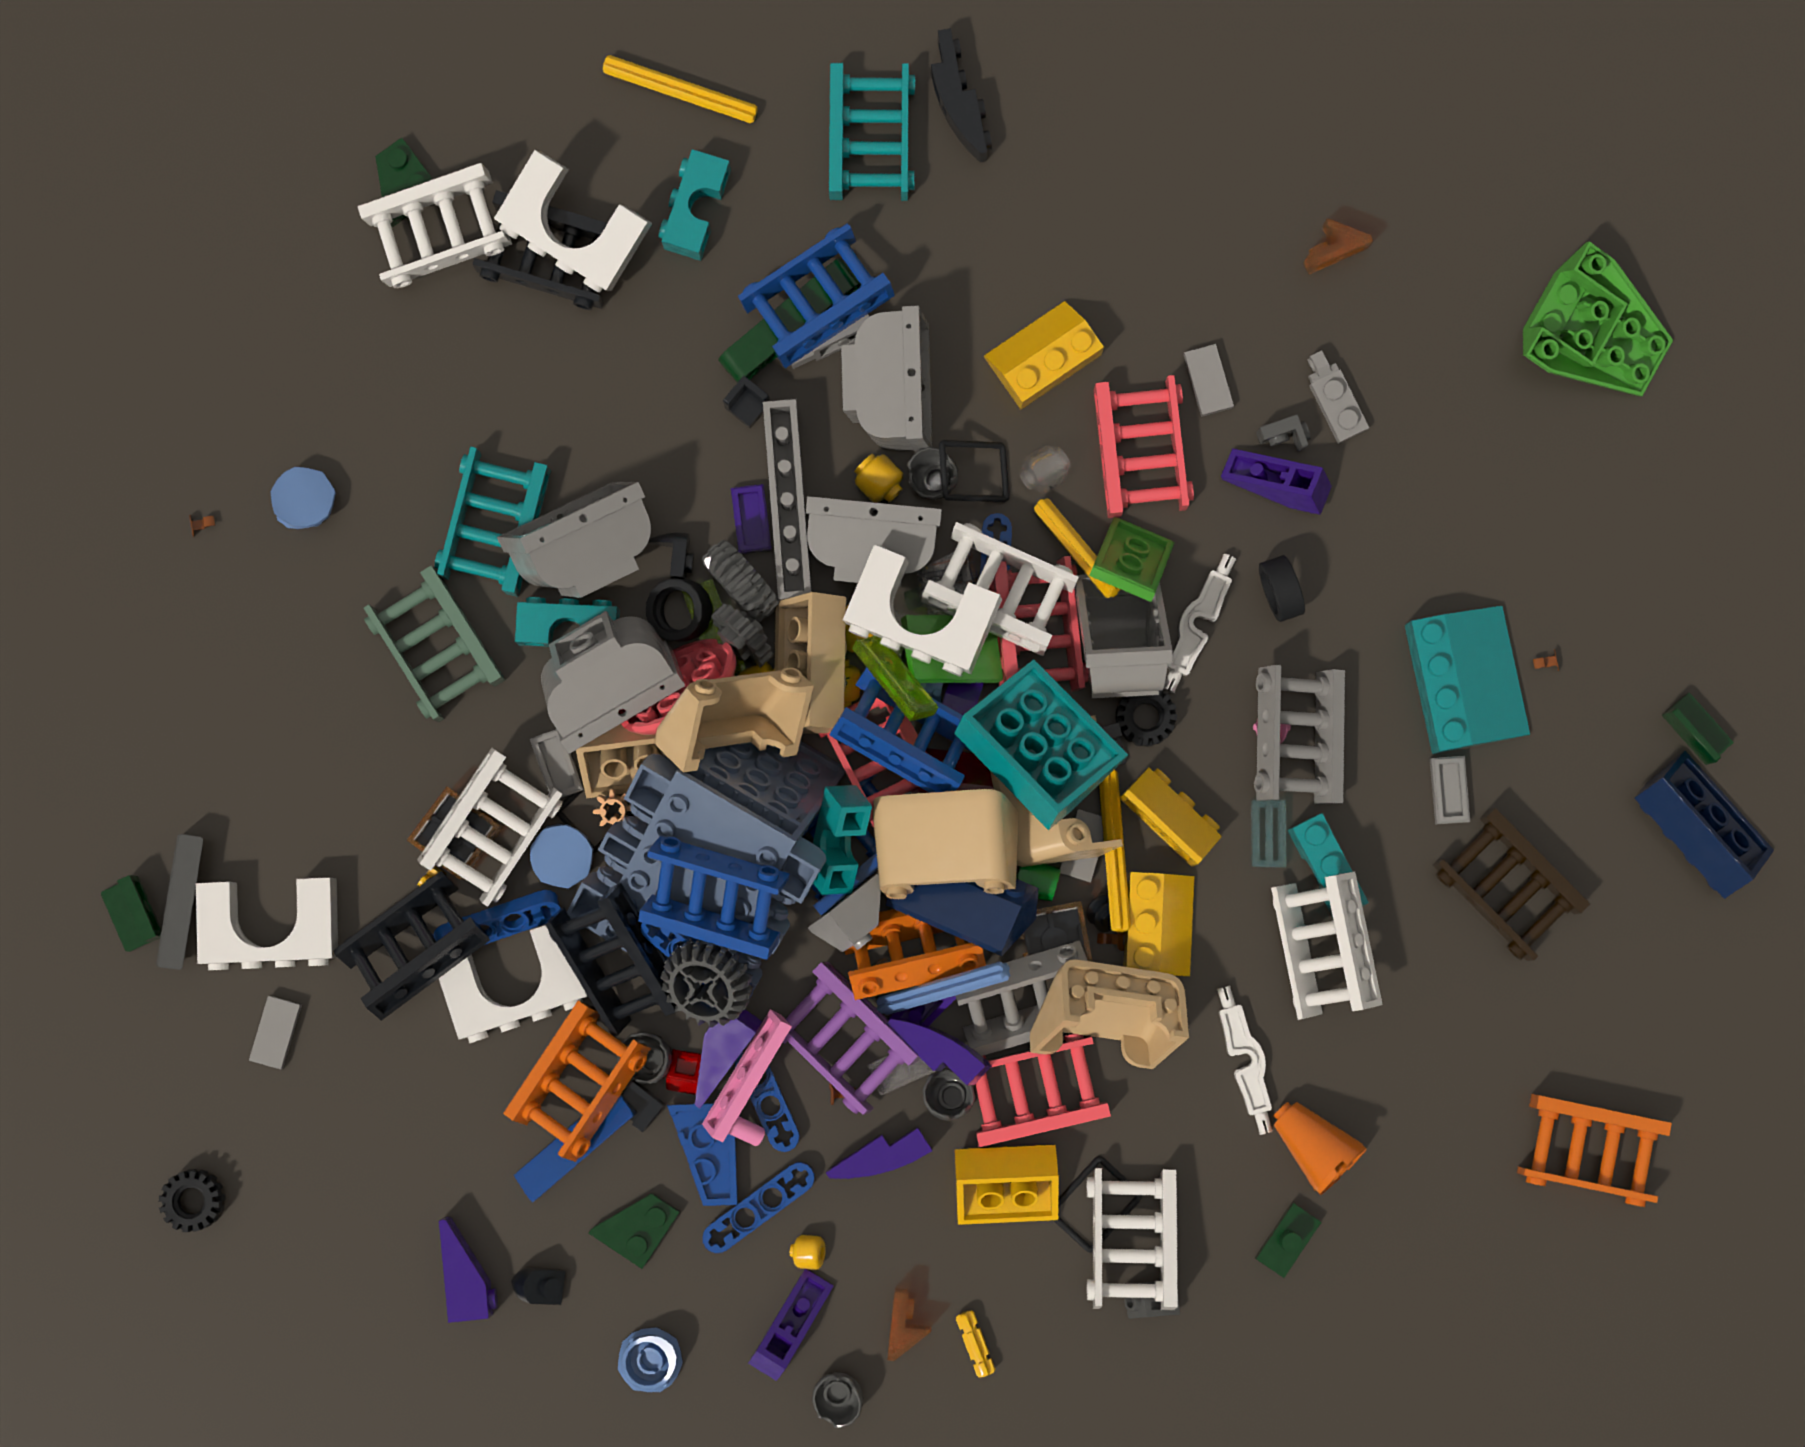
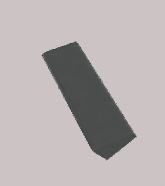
M184 834L177 835L156 962L157 967L176 970L183 968L202 852V837Z

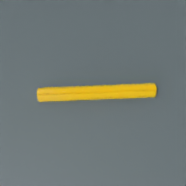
M607 55L604 60L603 72L605 74L747 123H753L757 116L758 109L755 104L612 55Z
M1113 770L1099 784L1104 841L1122 839L1123 846L1105 854L1111 929L1113 932H1125L1131 928L1119 778L1118 772Z

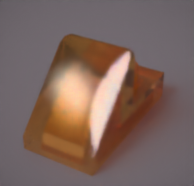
M1326 219L1323 224V230L1330 246H1328L1327 242L1314 246L1309 250L1310 254L1307 255L1303 264L1308 275L1367 250L1373 239L1370 234L1337 221Z
M895 1288L887 1358L889 1361H895L932 1331L931 1326L905 1323L906 1319H912L914 1299L908 1298V1289Z

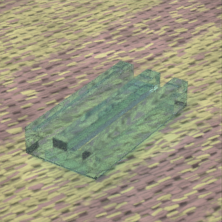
M1252 800V867H1286V800ZM1260 808H1265V860H1260ZM1273 808H1278V861H1273Z

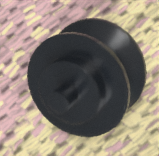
M1108 895L1096 897L1089 904L1086 912L1088 921L1094 924L1101 932L1112 930Z

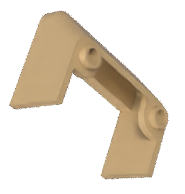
M990 771L994 790L1005 794L1019 811L1017 866L1026 867L1095 858L1123 846L1122 839L1092 843L1088 826L1077 818L1061 819L1048 830Z

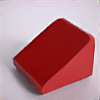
M673 1049L671 1055L672 1062L666 1077V1089L696 1095L701 1054Z

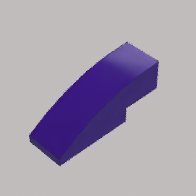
M890 1019L886 1023L933 1071H942L948 1066L967 1086L975 1085L993 1066L977 1051L939 1029L902 1019Z
M918 1126L892 1144H889L884 1135L881 1134L826 1170V1174L829 1179L873 1176L910 1164L933 1150Z

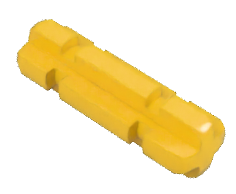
M971 1310L956 1316V1321L959 1329L964 1331L962 1337L970 1359L975 1360L973 1367L976 1375L979 1378L991 1375L995 1372V1366L992 1358L988 1359L987 1357L990 1353L981 1329L976 1327L978 1321L974 1311Z

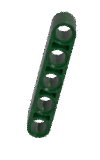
M841 258L834 260L825 267L844 295L849 296L860 288V282ZM813 277L800 288L816 313L821 314L832 307L833 301L816 277ZM790 298L774 310L789 332H794L805 325V319ZM763 319L724 351L718 361L737 383L743 375L750 380L777 358L772 346L777 343L778 338L765 319Z

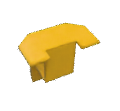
M434 866L431 871L429 870L420 879L417 885H423L427 879L435 876L440 871L445 875L447 873Z

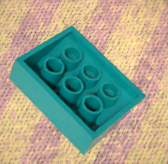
M1503 606L1443 614L1412 620L1404 625L1432 754L1530 735Z
M1034 659L965 713L954 733L1048 830L1069 814L1128 756L1102 727Z

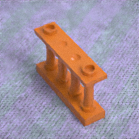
M892 909L879 912V923L876 928L869 932L873 937L869 942L858 950L852 946L844 952L845 955L855 953L858 970L849 971L848 975L854 999L859 1000L918 986L986 966L983 948L955 936L957 946L937 951L933 934L945 931ZM920 938L924 954L904 958L901 942ZM887 945L891 962L871 966L868 950Z
M579 1000L503 1113L512 1121L528 1125L532 1120L564 1143L558 1155L574 1162L588 1151L591 1144L590 1140L635 1072L641 1070L645 1065L647 1054L651 1049L636 1040H632L629 1046L622 1043L597 1025V1019L600 1016L597 1010ZM586 1036H591L620 1057L610 1075L578 1053V1048ZM568 1064H572L602 1086L591 1103L560 1082L559 1076ZM548 1093H554L583 1115L572 1132L541 1110V1104Z
M1531 1094L1529 1107L1539 1109L1538 1116H1541L1532 1168L1528 1169L1519 1166L1517 1168L1518 1174L1526 1176L1525 1182L1546 1186L1548 1180L1625 1196V1203L1645 1207L1646 1201L1657 1203L1658 1196L1644 1193L1654 1140H1658L1659 1134L1670 1136L1672 1123ZM1559 1113L1572 1116L1571 1123H1574L1564 1176L1545 1172L1555 1119L1558 1120ZM1592 1120L1605 1123L1604 1130H1607L1598 1183L1578 1179L1588 1126L1591 1127ZM1625 1127L1637 1129V1137H1640L1631 1190L1611 1186L1620 1135L1625 1133Z

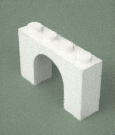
M534 150L494 217L495 220L501 223L499 229L514 239H517L518 235L529 241L527 247L543 257L546 253L557 259L555 265L571 275L576 271L586 277L583 283L599 293L602 288L606 291H612L652 223L627 206L619 204L605 229L593 243L582 248H570L562 244L550 230L547 212L553 195L569 169L541 151Z
M874 545L843 618V621L850 626L848 631L866 639L869 634L881 638V645L895 651H899L900 646L913 651L911 657L930 664L931 659L944 663L942 669L954 675L961 676L963 672L972 674L1002 602L1000 594L968 582L956 613L945 628L928 635L911 633L898 624L893 608L896 592L909 562L902 555Z
M296 879V924L291 934L284 941L271 947L258 946L243 934L238 922L237 883H196L197 964H208V970H229V963H241L242 969L262 968V962L275 961V968L296 967L295 960H308L309 966L329 965V959L338 958L333 952L338 947L337 879Z
M545 925L530 930L541 964L542 976L535 994L523 1004L504 1006L493 1001L485 993L481 985L472 954L439 978L458 1040L468 1038L470 1044L488 1038L487 1031L500 1027L501 1033L520 1027L519 1020L531 1016L533 1022L552 1016L551 1009L563 1005L565 1011L573 1009L578 1000L583 1002V998L588 997L556 942L551 939Z

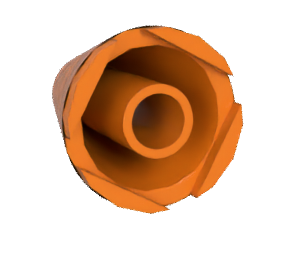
M1287 1102L1274 1114V1117L1277 1119L1274 1127L1314 1191H1317L1320 1195L1330 1189L1340 1179L1339 1177L1349 1170L1367 1150L1363 1143L1298 1102L1293 1105Z

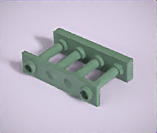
M431 565L420 572L425 580L420 583L422 587L379 614L374 607L368 604L364 607L368 617L364 618V621L374 635L378 633L381 635L419 696L420 700L416 704L426 719L432 717L433 720L440 722L444 718L438 708L480 681L482 683L488 681L492 686L496 687L506 679L447 585L437 575L438 571ZM436 598L442 607L438 611L439 615L395 641L386 624L424 600ZM453 625L460 635L455 639L456 643L413 669L403 652L445 626L449 628ZM463 653L465 655L471 653L477 662L473 666L474 670L430 697L420 680Z

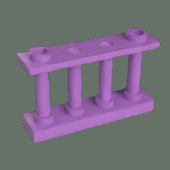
M828 961L821 962L812 971L818 977L816 980L817 985L786 1018L792 1027L782 1043L785 1044L788 1041L845 1097L842 1101L848 1109L855 1114L860 1112L862 1115H865L874 1108L866 1099L898 1064L903 1065L906 1063L910 1066L915 1064L920 1057L886 1024L889 1020L883 1014H880L871 1002L866 998L854 999L851 983ZM834 993L842 1000L840 1003L841 1008L814 1038L807 1043L794 1029L826 994L831 995ZM858 1016L866 1024L864 1027L865 1032L831 1066L818 1052L850 1017L855 1018ZM882 1039L890 1047L888 1050L889 1055L855 1090L842 1075L875 1040L878 1042Z

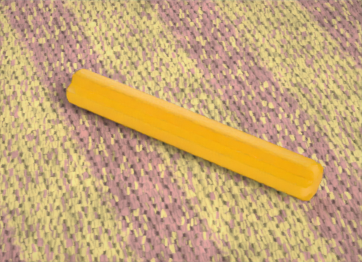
M1040 499L1034 507V512L1106 598L1118 595L1121 589L1089 576L1097 558L1096 554L1050 499Z

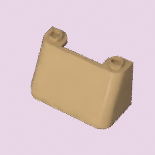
M794 668L710 680L698 679L686 687L659 724L654 743L683 773L698 770L700 760L704 758L705 749L751 742L760 751L766 750V746L771 745L780 748L779 754L782 757L795 756L798 753L814 685L799 670Z
M992 789L887 795L879 796L873 800V822L880 890L888 898L905 899L907 894L914 891V885L975 882L978 886L984 888V892L989 894H1001L1004 892V889H1016L1019 811L1002 792Z
M1076 959L1069 960L1057 971L1030 1031V1052L1045 1055L1057 1052L1063 1044V1032L1121 1040L1122 1054L1128 1063L1140 1068L1154 1069L1189 1038L1184 986L1180 979L1169 973Z

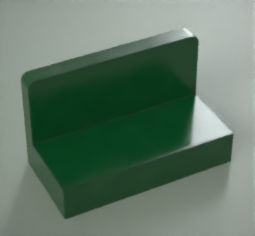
M1690 692L1685 694L1662 714L1663 718L1705 765L1716 763L1721 759L1720 754L1734 743Z
M128 875L117 880V885L101 892L102 899L126 952L134 951L161 938L162 929L138 876Z

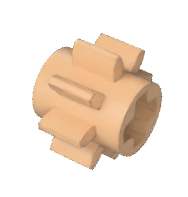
M611 788L607 799L599 794L597 800L602 805L593 810V814H600L602 817L599 826H604L606 822L613 825L615 822L623 821L624 817H627V811H631V804L628 805L624 799L627 792L619 796L616 795L615 789ZM615 802L619 803L621 807L618 811L622 815L620 816L616 813L610 816L607 813L610 809L607 803L613 805Z

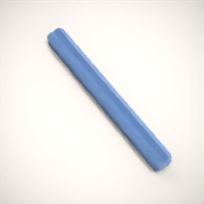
M996 962L886 994L876 1000L878 1005L877 1011L880 1014L889 1015L1001 983L1010 978V967L1007 963Z

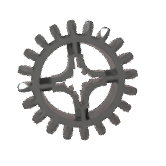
M721 540L718 544H714L702 557L703 565L747 615L758 622L762 621L765 617L768 618L779 604L776 594L731 543Z
M690 939L683 946L676 947L665 961V969L662 971L661 976L664 983L661 990L669 993L666 1002L676 1004L675 1012L683 1011L686 1014V1021L695 1018L698 1026L706 1021L712 1028L718 1023L724 1026L730 1020L734 1021L742 1013V1010H745L749 1004V997L752 994L753 987L750 983L753 975L745 972L748 963H739V953L732 955L728 948H721L718 945L699 939L696 942Z

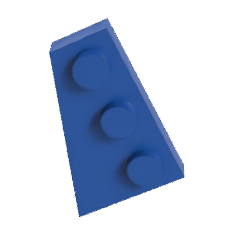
M704 1103L701 1108H698L695 1104L667 1105L703 1206L737 1205L736 1137L728 1134L724 1142L712 1138L702 1125L714 1103Z

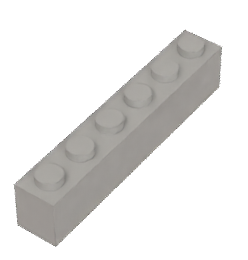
M796 399L763 402L779 601L812 592Z

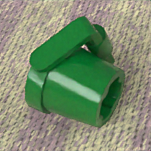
M1049 864L1019 866L1016 879L1039 888V900L1052 902L1061 869Z

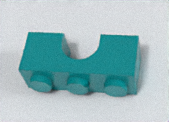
M693 149L689 159L683 158L679 170V177H682L679 189L674 188L671 193L669 207L672 210L669 219H663L658 237L662 238L661 242L664 250L699 261L702 260L711 228L709 222L694 217L691 213V208L694 202L702 197H713L722 200L731 172L729 160Z
M527 597L526 602H517L515 642L520 646L549 647V644L553 642V633L560 624L575 622L581 626L605 611L614 621L620 618V610L617 606H612V601L592 600V605H579V600L563 598L559 599V604L546 603V598Z
M856 785L825 786L813 844L818 846L826 855V862L813 883L821 895L852 893L859 864L852 855L851 836L866 835L872 805Z
M1323 813L1287 830L1302 860L1305 859L1311 867L1320 888L1327 887L1325 877L1353 872ZM1358 883L1362 906L1369 902ZM1324 901L1333 918L1330 901Z

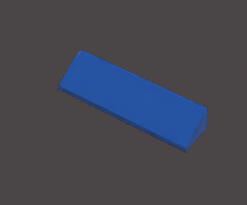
M621 1094L590 1140L591 1144L585 1155L578 1158L576 1162L558 1155L564 1143L556 1138L514 1175L529 1200L533 1203L634 1117L637 1112ZM580 1119L571 1125L568 1130L572 1132Z

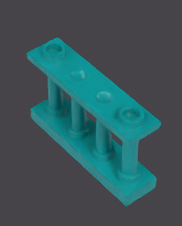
M830 63V200H843V190H849V187H901V201H908V190H914V170H908V95H915V75H909V63H902V78H852L850 74H844L843 63ZM850 91H902V110L850 109V106H844V94H850ZM850 123H902V142L849 141V138H843V126H850ZM849 155H901V174L849 173V170H843V158H849Z
M470 446L468 455L464 454L461 459L459 472L463 476L444 549L438 550L434 568L438 569L437 575L446 580H449L451 569L498 580V583L502 585L501 590L505 594L519 597L523 578L518 573L511 557L509 558L508 566L503 565L502 568L456 557L459 538L501 547L497 537L502 534L463 525L468 506L513 516L516 521H519V527L540 517L551 470L548 465L534 462L533 469L527 470V472L481 462L480 451ZM476 474L523 485V489H527L524 502L520 501L518 504L471 493Z

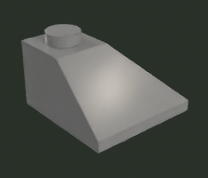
M874 875L857 887L852 893L808 927L811 933L842 952L852 946L858 950L873 938L869 932L876 928L879 923L881 895L879 875Z

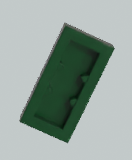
M1291 1202L1255 1256V1259L1285 1278L1321 1222Z

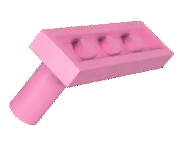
M771 1009L769 1010L704 1119L702 1125L712 1138L724 1142L727 1135L730 1134L753 1146H758L762 1142L765 1129L739 1115L792 1027L781 1014Z

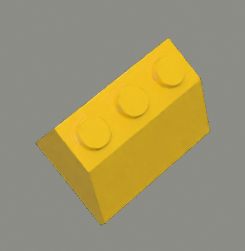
M1064 301L985 354L984 358L1020 410H1022L1100 357L1104 346L1086 320Z
M1148 767L1120 796V800L1191 867L1198 865L1222 837L1217 832L1220 826L1207 814L1201 817L1193 809L1196 805L1194 801L1181 791L1177 794L1168 786L1171 780L1161 770L1156 768L1153 772Z
M1142 872L1127 873L1131 928L1125 931L1123 967L1169 973L1175 976H1190L1194 876Z
M1056 1145L955 1149L958 1225L1058 1220L1059 1175Z

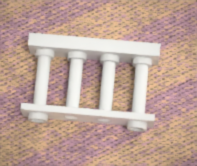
M482 163L358 206L361 219L370 226L378 227L391 268V270L379 274L382 282L389 287L393 286V288L406 287L412 283V279L483 254L486 256L497 255L505 250L504 247L512 245L511 238L504 231L495 232L483 194L485 186L493 182L489 171ZM464 193L471 197L483 238L466 244L452 204L455 196ZM433 204L440 207L452 245V249L437 254L433 252L421 214L424 207ZM401 215L409 217L422 258L403 265L390 224L393 222V218Z
M956 522L951 539L959 543L941 581H928L921 602L954 616L963 595L956 592L953 585L970 549L973 548L989 556L976 584L989 590L1001 562L1006 561V564L1020 570L1003 607L998 609L989 632L1044 656L1052 637L1051 634L1047 633L1045 626L1062 589L1072 593L1079 577L1074 575L1073 571L1066 566L1060 564L1051 565L982 534V531L972 524L965 523L962 525ZM1033 575L1049 582L1050 585L1033 622L1027 624L1016 619L1014 613Z
M493 748L490 749L417 859L419 864L430 871L435 864L439 867L443 865L483 890L484 892L479 899L487 907L491 901L497 902L507 888V885L503 883L546 818L548 816L553 818L562 805V801L559 800L562 795L560 791L553 787L548 796L505 769L507 765L503 761L506 757ZM491 780L494 782L497 780L501 781L540 807L529 824L487 797L488 793L484 790ZM472 808L475 810L482 809L521 834L511 852L468 825L469 821L466 820V817ZM454 836L456 838L463 837L503 863L492 880L450 854V849L447 846Z
M1355 871L1325 877L1327 886L1325 888L1299 893L1296 883L1271 888L1273 906L1276 910L1293 993V1004L1298 1020L1323 1014L1321 1005L1350 1001L1352 1011L1383 1005ZM1330 901L1333 921L1305 926L1301 906ZM1332 934L1337 935L1340 954L1311 959L1308 939ZM1343 967L1347 987L1318 992L1314 972Z
M1095 1168L1093 1177H1087V1197L1093 1198V1280L1087 1279V1300H1093V1309H1100L1102 1307V1297L1155 1298L1156 1302H1161V1310H1175L1178 1307L1176 1170L1163 1169L1160 1173V1178H1154V1182L1102 1181V1168ZM1102 1194L1154 1195V1199H1160V1212H1155L1154 1216L1102 1215ZM1102 1228L1154 1229L1155 1233H1160V1246H1155V1250L1102 1249ZM1102 1263H1154L1155 1267H1161V1281H1155V1284L1102 1283Z

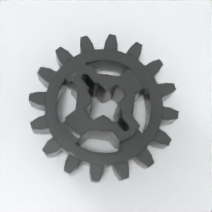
M724 603L711 616L714 620L713 624L719 628L717 634L720 636L722 644L727 642L741 661L744 662L746 660L748 662L750 660L754 666L758 665L761 668L774 655L771 652L772 647L766 643L768 637L764 634L763 627L756 619L747 615L744 610L739 611L737 609L735 611L730 604L727 606Z

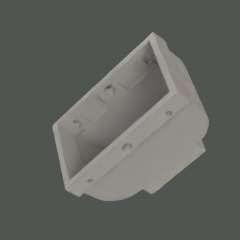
M903 306L902 311L874 314L860 325L856 332L854 344L841 345L843 412L852 423H860L870 438L884 449L892 451L914 450L917 452L923 448L933 447L929 323L919 306Z
M612 482L498 536L497 539L503 552L509 553L518 573L524 580L536 586L558 588L561 596L581 598L639 570L634 557L646 547L651 534V523L642 501L645 495L639 482ZM562 514L563 517L557 519V515Z
M807 496L806 514L809 515L808 545L812 554L820 562L835 567L834 581L858 583L874 545L906 557L909 564L904 574L915 573L923 569L930 562L934 554L937 528H940L942 509ZM874 510L878 511L876 516L871 515Z
M1086 574L1076 575L1079 578L1075 585L1085 663L1089 672L1091 697L1159 695V690H1163L1168 664H1172V645L1160 582L1152 602H1149L1124 590H1120L1115 597L1106 598Z
M607 611L550 643L549 648L552 658L545 664L541 673V684L548 714L558 730L560 742L568 754L685 686L672 648L666 640H661L649 622L632 616L622 617L613 621ZM620 709L626 710L623 714H619L618 712Z

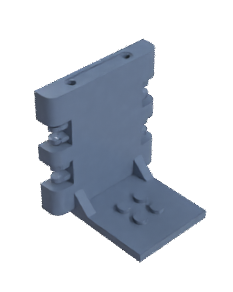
M800 741L797 755L782 757L779 754L780 748L767 745L766 750L760 751L751 742L705 749L704 758L700 760L698 770L684 773L669 758L659 754L648 755L641 763L624 797L626 801L631 803L630 810L637 817H624L623 821L615 822L607 831L598 851L605 854V862L609 867H599L597 872H591L587 875L567 911L568 915L573 919L600 907L597 901L612 886L622 883L640 913V909L652 894L657 895L661 861L647 857L648 850L660 836L675 837L687 844L762 866H774L780 871L790 873L789 880L778 895L772 894L767 927L780 932L779 943L772 952L774 954L790 927L787 918L789 914L788 909L784 904L792 905L796 901L801 904L826 862L825 853L818 846L802 837L820 811L825 786H838L843 779L845 771L842 765ZM675 865L670 896L672 900L689 905L693 870ZM707 875L702 906L705 910L721 914L726 880ZM739 885L735 911L736 919L751 924L754 923L758 889ZM607 919L586 927L606 940L617 936ZM671 933L667 939L671 941L674 934ZM677 942V947L683 946L685 942ZM728 948V951L732 955L735 953H739V951ZM740 952L738 961L739 963H748L745 972L753 975L751 983L754 992L762 977L761 959Z

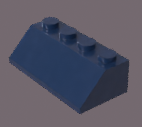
M1686 751L1680 753L1635 796L1642 811L1652 817L1662 829L1663 834L1676 844L1684 853L1686 860L1700 871L1706 878L1708 885L1724 899L1754 880L1774 851Z
M1016 879V889H1004V892L1001 894L986 893L984 888L978 886L975 882L914 885V891L907 894L905 899H891L887 897L886 906L1003 956L1036 920L1039 888Z

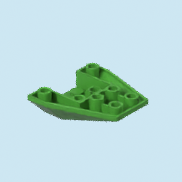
M1586 242L1553 274L1523 328V356L1548 373L1635 396H1643L1673 342L1671 336L1615 259L1591 242Z

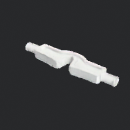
M1223 554L1217 570H1212L1209 573L1198 598L1181 615L1178 624L1179 639L1172 652V664H1168L1167 667L1170 669L1163 688L1168 690L1173 679L1169 689L1171 693H1175L1182 675L1187 676L1190 673L1197 656L1208 640V635L1194 626V619L1202 618L1215 622L1219 616L1224 597L1232 582V579L1228 576L1236 561V558L1231 557L1225 568L1230 556L1228 554Z
M1231 985L1224 987L1225 992L1223 988H1218L1217 991L1223 1007L1218 1013L1224 1031L1227 1053L1230 1056L1247 1053L1251 1057L1249 1065L1234 1071V1077L1243 1095L1248 1114L1255 1116L1259 1135L1266 1134V1131L1270 1133L1273 1129L1267 1111L1271 1110L1272 1106L1263 1079L1266 1069L1263 1050L1259 1043L1250 1035L1241 1005L1235 1004Z

